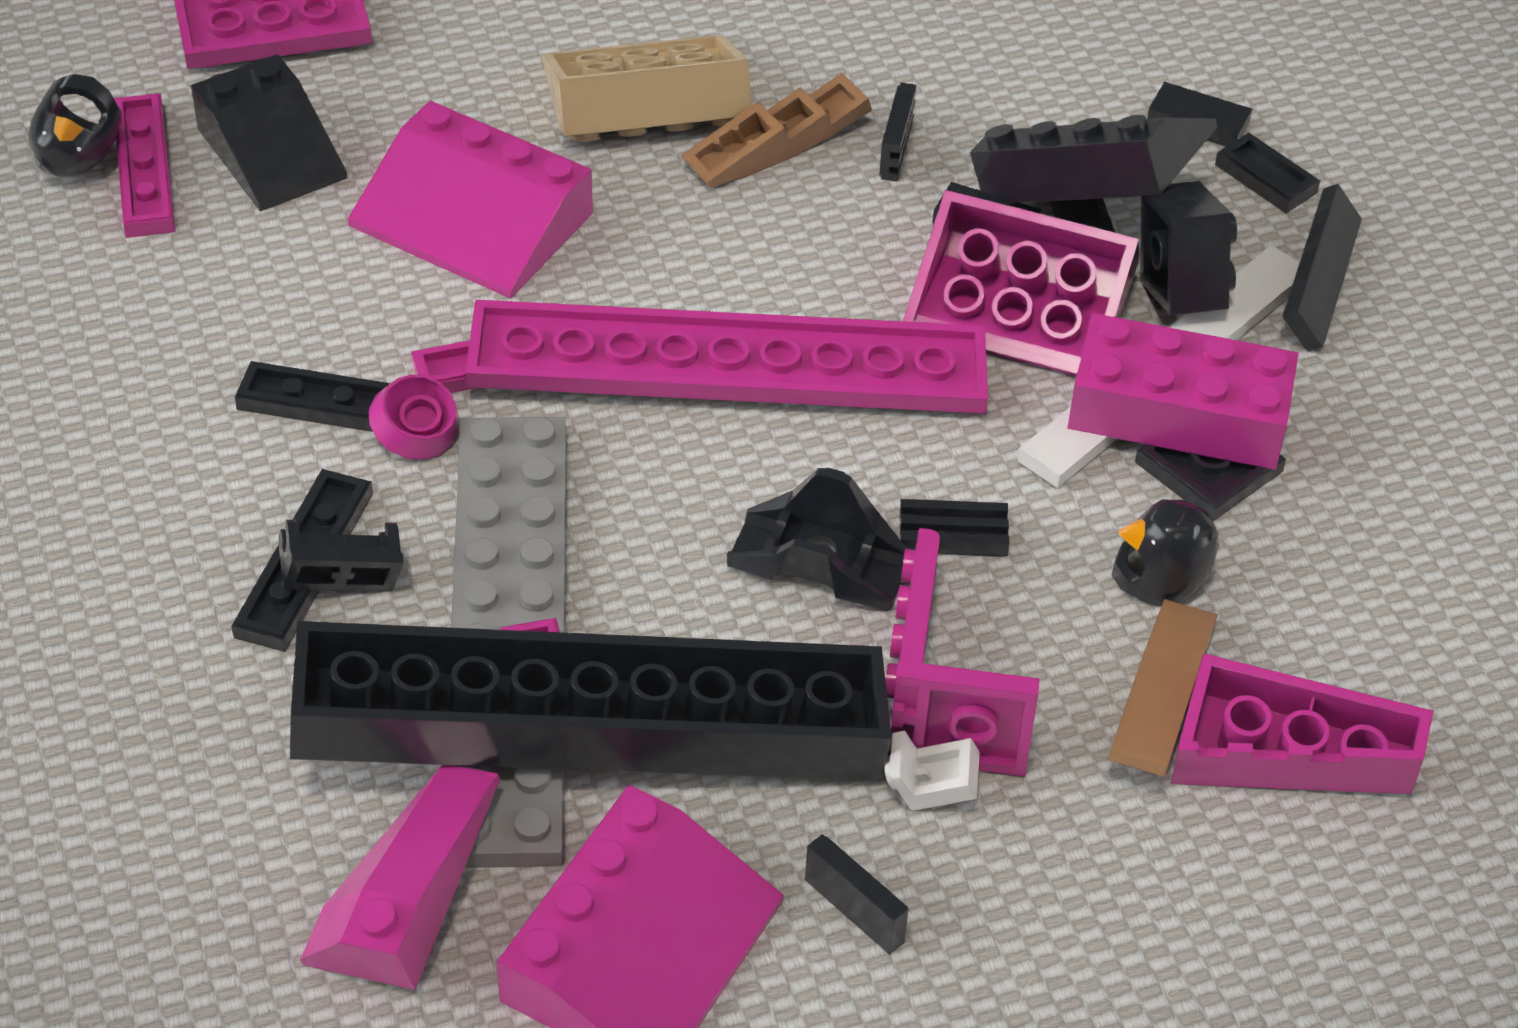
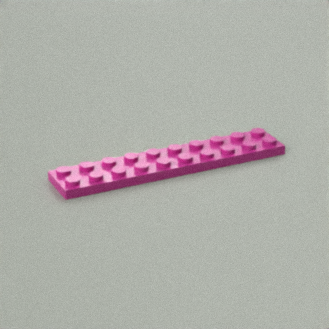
M475 299L465 372L466 387L984 414H986L988 403L984 325Z

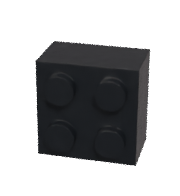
M1200 181L1172 183L1161 195L1141 196L1140 281L1170 316L1229 309V291H1233L1236 286V272L1232 261H1230L1231 243H1235L1237 240L1236 218Z

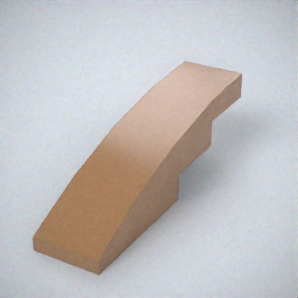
M840 73L810 95L799 87L768 110L759 102H756L683 153L682 158L709 188L753 175L806 151L871 112L872 107L869 98L843 73Z
M1164 599L1126 702L1108 761L1162 777L1166 776L1185 723L1203 653L1206 654L1218 614Z

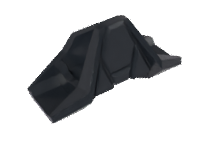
M826 467L817 468L794 490L748 508L745 523L732 551L727 553V566L769 580H773L775 576L780 575L796 576L829 586L834 590L836 599L889 611L901 581L904 552L908 548L876 510L851 476L843 471ZM812 542H826L835 549V553L829 547L814 544Z

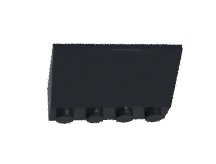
M1140 114L1131 115L1119 121L1101 122L1099 118H1088L1075 124L1058 126L1054 121H1045L1035 124L1030 128L1014 129L1010 124H1004L986 131L985 137L969 153L983 199L999 204L1161 195L1218 127L1216 119H1146V116Z

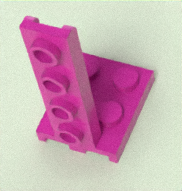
M919 528L916 550L905 549L901 582H909L911 585L910 587L899 586L895 619L905 620V625L894 624L889 657L900 660L898 664H887L885 678L887 698H894L891 734L905 731L917 749L971 738L980 751L978 771L1025 777L1040 678L924 664L940 535L934 530ZM891 744L889 747L888 756L891 755Z

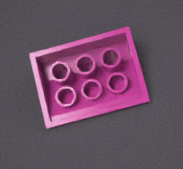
M429 100L399 130L349 215L348 226L511 299L593 214L592 169Z
M945 190L903 321L984 325L986 353L1077 376L1091 313L1121 318L1139 262V239Z
M628 784L497 960L500 1002L549 1028H698L783 903L784 895L681 809Z

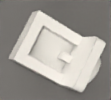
M905 731L895 732L892 734L891 755L887 756L884 765L886 779L890 788L899 792L911 811L977 799L980 751L971 738L917 749Z

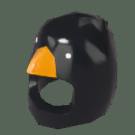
M77 74L64 76L52 83L39 103L31 119L28 138L29 145L35 156V165L43 172L59 177H71L88 172L103 160L114 143L122 124V112L110 91L97 79ZM77 94L91 100L101 112L99 122L93 123L74 114L63 104L60 98L63 95Z
M1162 499L1156 502L1135 522L1118 531L1124 542L1121 544L1115 557L1111 575L1121 590L1149 604L1162 606L1164 599L1184 604L1208 581L1220 546L1219 532L1210 514L1185 500ZM1135 549L1145 564V570L1141 577L1130 570L1128 564V556Z

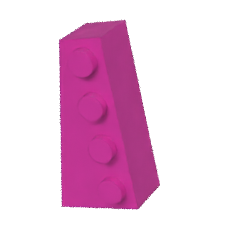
M1203 653L1177 750L1171 784L1412 794L1424 761L1434 711Z

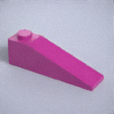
M441 765L325 903L301 956L300 961L303 966L416 990L499 784L500 778L498 774L455 765Z

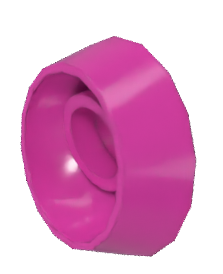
M410 374L397 378L375 395L369 408V422L377 440L390 452L407 459L426 460L440 456L454 445L459 433V415L456 402L450 391L439 381L425 375Z

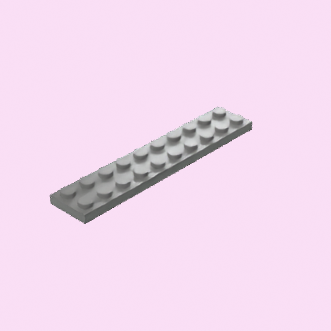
M566 417L460 418L451 628L500 630V627L557 618L560 632H565ZM460 766L497 773L500 778L465 868L563 866V769Z

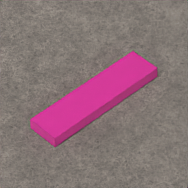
M161 93L114 98L122 112V124L116 137L125 237L131 238L176 232Z

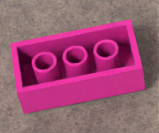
M1091 313L1074 384L1067 429L1276 470L1288 423L1299 352Z

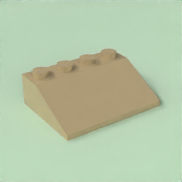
M723 34L542 53L543 66L558 127L564 137L571 136L573 141L597 140L600 138L601 132L618 131L620 136H639L647 133L646 127L664 125L667 131H684L692 129L693 122L710 120L714 126H724L752 106L748 59Z

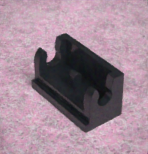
M286 519L285 529H281L278 536L282 588L393 592L404 563L397 523L385 522V532H379L378 536L300 533L298 520Z

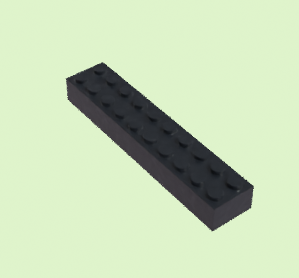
M297 621L290 720V759L880 781L892 740L882 646Z

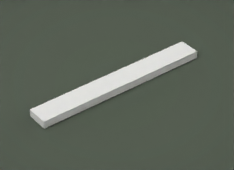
M1270 245L1236 273L1235 289L1229 291V309L1185 314L1172 324L1170 328L1238 340L1288 299L1300 262ZM1071 407L1023 444L1018 450L1017 461L1056 488H1059L1117 440V438L1067 429Z

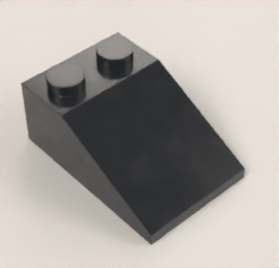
M279 54L256 60L253 63L214 75L211 78L191 85L199 132L260 212L347 179V171L299 79Z

